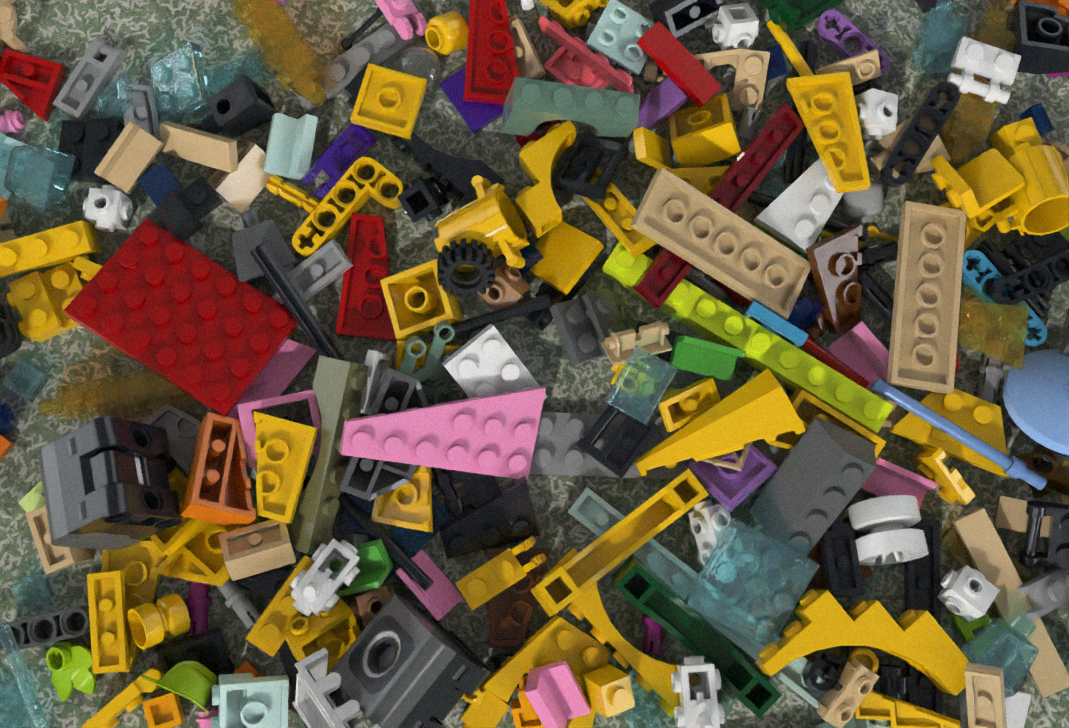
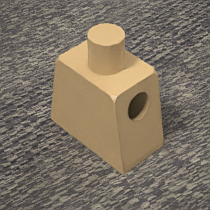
M914 115L898 125L896 131L884 135L877 143L881 153L869 158V166L874 174L880 173L882 166ZM921 116L920 123L922 127L928 130L934 129L929 116ZM939 135L934 139L912 176L934 171L930 161L940 154L947 162L951 160ZM905 141L904 148L908 153H919V145L915 141ZM901 160L892 169L893 177L897 178L900 175L899 171L906 162Z

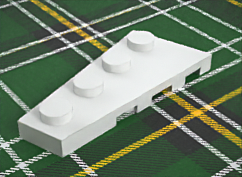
M819 158L765 208L753 222L805 255L807 253L806 248L813 245L844 193H836Z

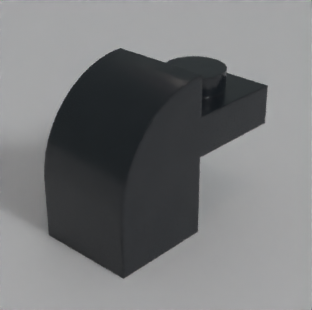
M200 176L176 194L172 190L157 206L155 215L173 239L177 237L184 242L204 227L200 220L223 202L206 179Z

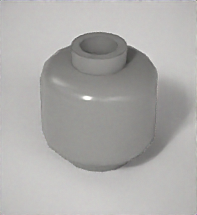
M870 178L871 186L868 190L844 192L842 195L844 214L846 217L856 218V224L875 221L874 215L881 214L885 209L883 187L880 183L874 182V178Z

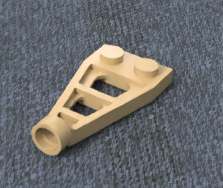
M739 48L693 55L708 72L718 65L730 64L734 66L736 70L734 86L730 92L726 93L731 110L743 112L744 107L755 108L754 113L757 110L761 111L770 52ZM650 57L647 58L644 81L662 83L669 77L664 71L660 76L656 77L658 65ZM718 91L711 98L725 93Z

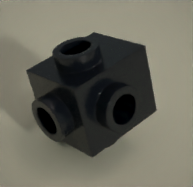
M421 176L413 179L405 185L408 190L397 196L405 213L411 218L413 223L424 218L428 222L434 220L444 213L441 208L449 203L444 185L439 180H436L434 176L424 180Z

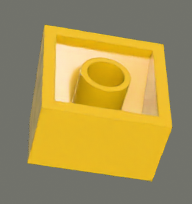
M726 93L709 99L700 109L693 104L676 110L669 116L671 144L681 168L705 167L717 161L730 160L742 152Z
M437 259L380 280L396 339L429 335V331L434 330V326L440 321L454 324L465 320L458 295L456 297L451 296L450 290L445 292L442 290V285L439 286Z

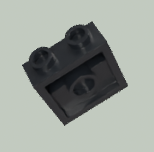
M88 118L87 122L62 120L55 179L68 182L112 184L95 174L94 171L125 126L118 119Z

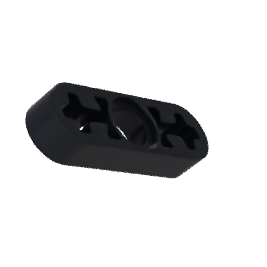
M847 606V607H844V608H843L848 615L850 614V613L848 612V609L850 608V606ZM841 646V655L838 658L832 657L827 649L814 651L803 671L805 685L814 692L831 690L836 685L855 646ZM826 663L833 665L825 667L822 673V677L826 679L825 682L817 683L818 676L814 672L822 670Z

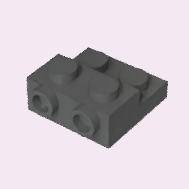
M610 288L589 292L580 298L556 303L549 308L572 366L607 356L601 346V342H605V338L610 337L612 332L617 333L631 329L627 323L623 322L619 312L621 307L620 300L616 295H612Z

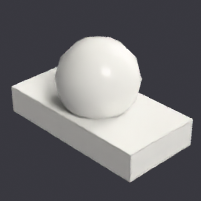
M368 349L365 364H362L368 366L367 383L363 389L360 402V413L367 414L387 369L391 367L392 355Z

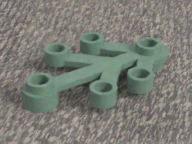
M440 321L434 326L433 331L435 335L425 363L415 371L413 369L416 360L425 354L426 345L419 336H412L406 341V353L400 369L396 371L418 379L420 384L428 378L457 384L442 365L443 361L463 346L461 345L441 356L445 344L451 341L455 335L454 329L449 322ZM486 327L472 331L469 339L471 340ZM443 328H448L449 331L446 335H439ZM413 344H421L418 350H411ZM421 384L425 397L433 399L436 404L453 400V395L447 386L432 387ZM441 393H447V397L444 400L438 399V396Z

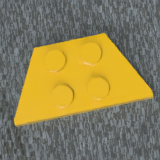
M955 388L954 392L950 394L929 391L919 402L1008 456L1001 406ZM908 412L890 427L889 432L932 449L940 447L949 456L999 476H1009L1003 472V468L911 412Z
M250 491L252 507L255 508L257 518L250 524L253 525L260 523L261 521L259 516L257 515V509ZM206 521L170 557L167 556L155 571L164 577L222 587L230 578V575L224 563L219 534L240 528Z

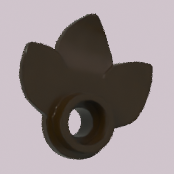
M1039 445L1033 448L1030 453L1015 455V457L1027 464V468L1047 479V483L1042 490H1038L1027 483L1032 490L1033 498L1042 497L1053 489L1061 494L1069 495V472L1063 466V457L1059 452ZM1043 457L1049 459L1051 462L1044 460Z

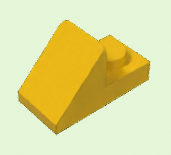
M707 376L682 389L668 387L657 404L667 432H672L699 417L719 403L721 399L714 378Z

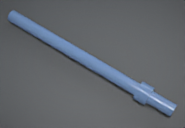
M877 378L872 384L871 389L1003 468V472L1012 478H1020L1038 490H1042L1045 487L1047 479L1027 468V464L1019 458L1007 456L880 378Z

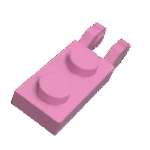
M375 0L389 24L394 26L402 40L412 39L414 35L413 30L419 36L425 35L428 23L423 14L418 12L412 0Z

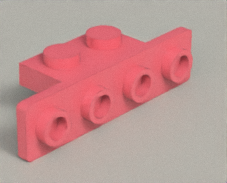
M544 16L540 17L538 22L542 33L560 47L544 64L543 68L546 74L558 83L604 89L609 83L620 92L634 93L633 79L627 72L622 69L619 71L610 66V62L604 55L599 52L596 54L591 52L582 39L577 36L572 38L556 20L549 21Z

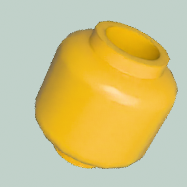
M449 11L430 19L427 24L425 38L432 50L441 55H448L467 46L468 22L460 13Z

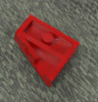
M5 48L0 60V81L39 118L48 122L53 102L57 97L67 69L60 63Z

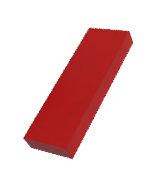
M660 21L637 41L641 49L699 109L722 88L716 79Z

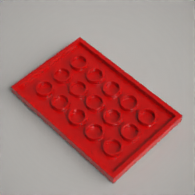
M147 218L63 310L67 317L218 415L224 417L230 414L299 326L286 307L247 282H239L236 275L177 237L173 239L169 232Z

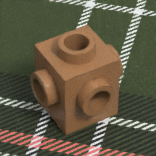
M504 262L495 269V282L493 281L491 289L486 287L485 294L482 295L479 291L477 294L482 297L483 302L488 307L498 310L519 303L532 286L522 278L521 273L516 268Z
M382 583L379 588L351 594L353 601L348 603V606L351 608L356 621H360L363 630L394 593L391 586L387 588Z

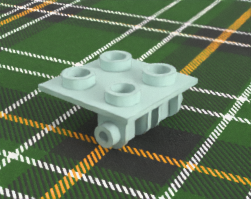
M609 0L585 44L590 46V51L594 50L605 55L607 59H612V64L618 63L629 74L633 72L639 75L648 55L637 44V41L655 23L621 2Z

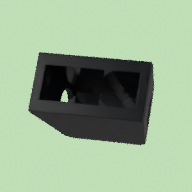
M244 74L208 99L207 104L212 115L201 120V125L205 132L217 134L224 130L230 135L238 137L271 121L272 116L277 111L267 91Z

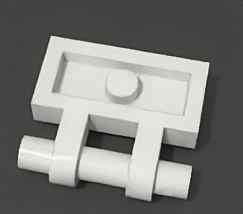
M963 36L958 41L950 69L961 72V75L951 72L946 82L956 86L960 93L967 94V92L982 96V100L989 103L997 101L1006 104L1009 100L1010 92L1000 89V86L1009 88L1013 84L1021 56ZM974 77H977L986 80L987 84L975 81L973 79Z

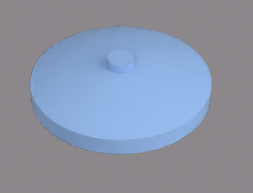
M1044 349L1031 352L1018 359L1006 376L1003 384L1005 407L1012 420L1026 435L1046 448L1069 455V356L1061 354V349Z

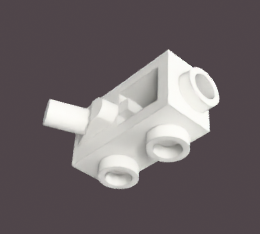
M712 500L700 502L694 506L695 511L688 513L690 519L688 529L696 539L699 549L697 560L704 567L706 575L714 573L716 580L734 575L733 568L745 565L744 561L750 562L753 559L754 554L751 549L739 546L730 513L722 504L713 505Z
M334 538L328 546L322 543L311 558L315 561L307 572L302 569L290 585L294 588L291 592V597L295 599V602L292 605L308 617L312 612L319 616L322 610L329 613L340 598L335 593L341 585L345 583L349 586L360 572V569L356 567L360 560L356 555L358 553L357 549L345 540L339 543ZM333 561H339L342 564V568L337 572H333L329 568L330 563Z
M704 656L684 657V664H676L677 672L671 673L673 693H679L680 706L674 707L676 727L720 728V724H724V709L722 703H718L717 690L721 689L719 669H715L714 664L711 662H704ZM695 673L699 676V683L696 686H691L689 684V677Z

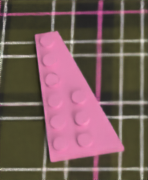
M539 386L528 390L504 392V394L480 396L440 403L430 407H416L401 412L347 419L344 422L339 453L347 456L520 479L525 476L526 480H528L546 387Z

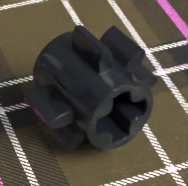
M879 664L876 674L880 677L873 686L874 691L903 701V694H906V692L912 693V676L904 674L903 666Z

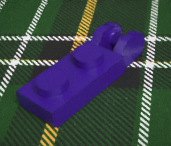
M350 122L315 160L316 163L304 174L301 180L308 184L323 169L329 178L315 192L319 198H322L333 188L357 159L364 157L377 142L376 138L365 127Z

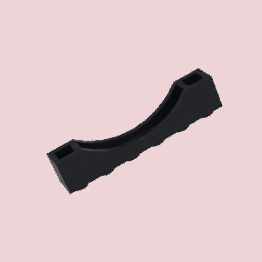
M367 65L344 88L349 98L347 103L352 109L354 108ZM412 132L411 139L390 134L393 137L391 140L393 145L402 153L408 150L415 156L414 163L425 173L431 170L438 177L436 180H439L444 185L448 193L451 190L456 192L460 196L458 201L462 206L478 198L475 187L471 183L472 178L476 175L490 180L491 186L496 183L505 186V181L482 160H466L449 156L432 148L414 132Z

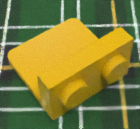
M994 148L987 150L957 170L941 154L930 161L935 172L931 175V178L940 191L944 189L951 204L955 208L960 207L969 219H972L1025 186L1024 177Z

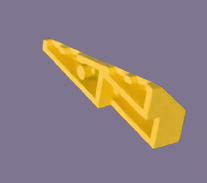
M767 368L635 460V464L640 474L645 476L647 475V470L664 465L668 469L675 468L679 461L694 458L696 462L744 449V444L760 439L771 442L776 440L775 435L790 431L801 434L806 429L782 386Z

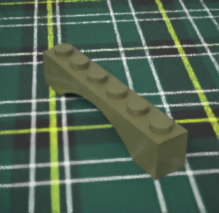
M319 355L312 387L318 401L321 416V444L314 473L306 489L299 497L293 521L291 524L286 523L294 550L314 554L322 543L328 546L332 541L334 519L339 509L338 498L341 492L339 486L348 461L347 455L339 453L345 420L358 418L360 415L361 397L367 383V365Z

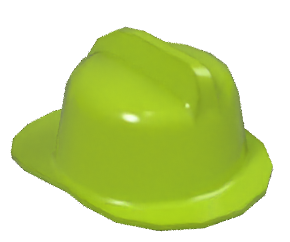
M196 661L179 662L159 680L140 674V677L187 698L210 714L205 709V706L212 694V685L217 683V676L201 663Z

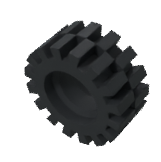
M466 238L460 239V244L458 245L455 240L451 241L450 248L445 245L442 248V253L439 252L437 260L439 286L442 285V290L445 292L450 290V295L456 297L457 293H461V298L466 299V294H471L472 298L477 297L478 291L482 295L485 294L486 287L491 289L493 281L495 282V260L492 250H487V245L483 242L477 246V240L475 239L471 240V244L466 243ZM470 265L477 269L471 272H460L455 268Z

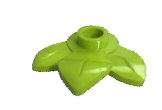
M65 640L53 644L46 653V663L52 671L51 681L62 702L69 699L75 688L88 695L94 694L97 679L91 669V651L82 645L73 646Z

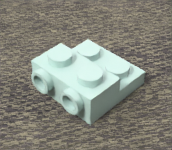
M253 672L219 675V684L212 685V706L218 705V716L211 717V728H288V675L254 677Z

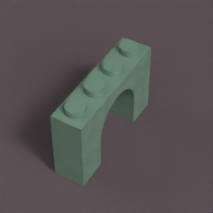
M515 77L503 105L501 133L531 137L536 127L543 122L573 120L591 125V136L623 144L638 126L640 94Z

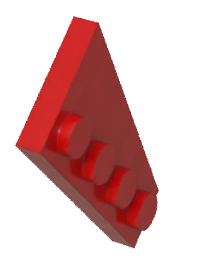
M470 0L463 101L504 105L515 77H520L518 66H516L506 0Z
M352 213L346 254L354 266L343 275L336 334L339 336L397 342L398 339L395 336L380 280L391 276L384 219L382 216Z

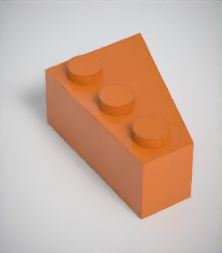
M208 412L198 425L180 516L236 528L247 527L257 518L255 508L252 507L250 495L252 487L250 478L247 477L245 465L246 452L240 420Z

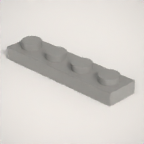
M387 23L295 85L292 89L307 111L312 114L345 91L344 88L368 63L382 66L406 50L408 45L404 39L402 40L394 26Z

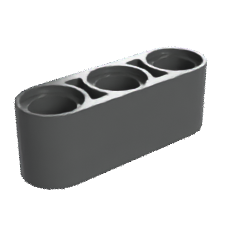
M89 605L71 607L2 624L0 626V650L13 652L89 634ZM78 613H81L85 618V625L82 629L76 623ZM47 620L50 621L53 626V631L50 636L47 635V633L44 630V625ZM15 628H17L20 632V640L18 643H16L13 639V631Z

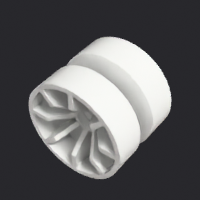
M878 496L855 503L848 508L851 528L855 532L867 534L855 540L860 565L896 564L915 560L929 554L924 531L908 528L921 521L919 506L915 496Z

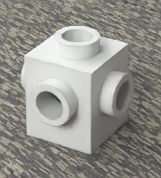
M748 3L720 6L716 24L712 28V36L714 42L719 45L722 51L739 48L752 50L754 40L758 36L759 19Z
M872 88L854 97L861 135H863L864 139L871 141L880 140L882 136L896 131L898 95Z
M102 185L101 189L89 188L88 197L83 202L84 218L101 231L114 232L115 228L127 230L128 222L133 214L132 200L115 186Z
M966 565L956 572L953 569L950 570L940 582L943 589L937 598L945 603L949 611L971 622L985 615L1000 590L987 581L981 572Z

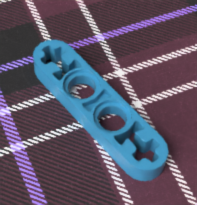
M964 251L962 281L1017 343L1025 347H1035L1043 344L1047 339L1048 333L1041 319L1025 301L1015 304L1017 309L1016 315L1012 319L1008 318L1004 313V306L995 304L990 295L984 291V283L987 279H992L995 282L1003 276L980 251ZM968 259H973L975 261L972 264L973 269L971 270L966 269V266L968 265ZM985 271V274L979 275V272ZM1012 286L1005 287V290L1001 292L1002 296H1008L1010 292L1014 291V288ZM1034 327L1033 336L1035 338L1027 339L1026 336L1029 333L1027 328Z

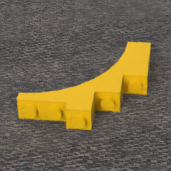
M814 589L802 595L798 600L800 605L794 609V612L802 621L796 620L788 625L783 631L785 636L776 644L775 642H770L758 653L760 658L754 662L761 673L772 676L792 661L817 650L836 646H867L880 649L903 659L922 672L942 693L956 696L966 687L964 670L966 665L971 663L928 610L909 609L898 617L897 622L899 624H897L878 600L864 601V599H860L848 609L850 614L848 615L828 590L815 591Z

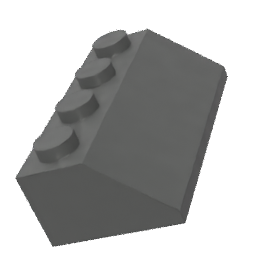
M814 416L806 427V431L801 434L749 507L750 512L777 544L806 557L876 469L874 444Z

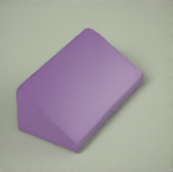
M667 78L640 101L639 122L635 129L644 127L653 131L688 101L687 96Z

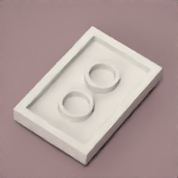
M492 324L488 325L442 362V365L469 398L504 394V392L522 391L539 387V384Z

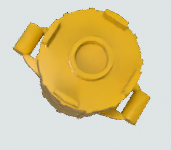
M1026 142L1014 148L1016 153L1009 157L1007 161L1024 177L1025 186L1008 196L1011 206L994 215L993 218L998 230L1001 233H1007L1010 230L1018 229L1021 236L1025 235L1024 232L1028 235L1042 236L1069 226V170L1061 153L1058 152L1054 144L1051 146L1037 145L1031 147L1030 143ZM1013 216L1014 220L1009 221L1008 218Z
M479 175L474 176L471 183L475 187L478 198L438 220V223L435 224L440 235L434 239L438 252L442 253V248L445 245L450 248L451 241L455 240L458 245L460 244V239L466 238V243L471 244V240L475 239L477 240V246L483 242L487 245V250H492L494 259L504 254L507 265L518 269L525 266V259L522 257L520 249L530 245V243L527 241V232L522 218L510 198L503 192L505 186L499 183L491 186L490 180ZM470 265L458 267L460 272H471L476 269V267Z

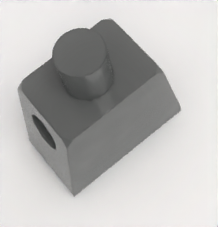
M258 209L247 210L241 214L245 228L232 233L239 282H247L250 285H254L268 280L250 253L252 249L260 244L268 246L285 273L290 272L300 264L281 229L273 219L262 222Z

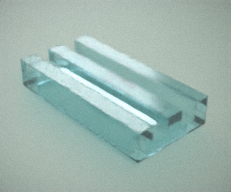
M119 73L98 96L100 118L119 119L133 105V98H128L132 93V86H126L131 81L130 74Z

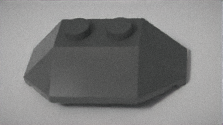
M388 368L373 397L366 416L401 412L416 407H429L420 381ZM349 456L339 490L371 501L410 482L417 465Z

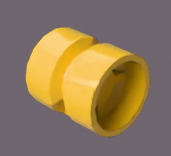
M177 593L158 598L155 604L148 602L128 610L127 622L131 636L136 645L142 650L163 642L164 637L171 639L186 633L190 628L189 612L183 599Z

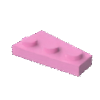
M288 339L237 404L282 396L311 359L318 353L316 349ZM237 405L227 417L240 420ZM273 407L255 410V412L268 414Z

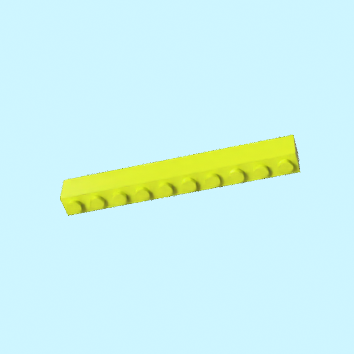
M618 242L603 265L602 274L645 300L632 286L653 260L644 254L634 259L624 246ZM685 279L681 280L661 307L658 308L713 343L746 351L744 358H738L760 372L768 368L773 376L784 383L783 386L793 392L796 389H803L873 434L879 432L894 407Z

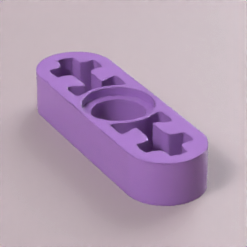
M827 10L821 14L816 23V31L821 38L844 59L861 54L865 49L870 51L877 48L881 75H884L889 67V59L882 50L839 11ZM834 20L837 24L834 28L832 27L828 30L825 27L826 23ZM843 29L847 31L842 35L840 40L836 39L839 33L841 34ZM854 39L859 44V51H848L845 48L844 41Z

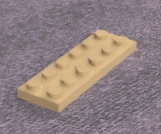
M663 167L657 169L630 224L635 230L748 300L757 302L783 319L789 318L811 269L809 261Z
M905 201L901 205L887 383L890 385L944 394L954 392L966 214L963 210Z

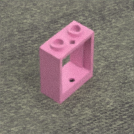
M314 390L237 404L249 468L257 467V453H255L256 423H254L253 411L308 400L313 427L319 428L316 437L317 446L313 447L311 455L319 454L321 416Z

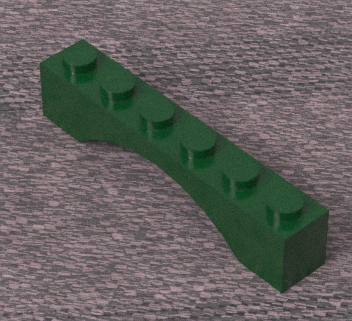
M633 553L611 575L614 588L637 609L665 628L695 656H704V662L713 663L714 668L719 669L721 682L758 718H761L782 696L774 680L768 675L761 673L753 661Z

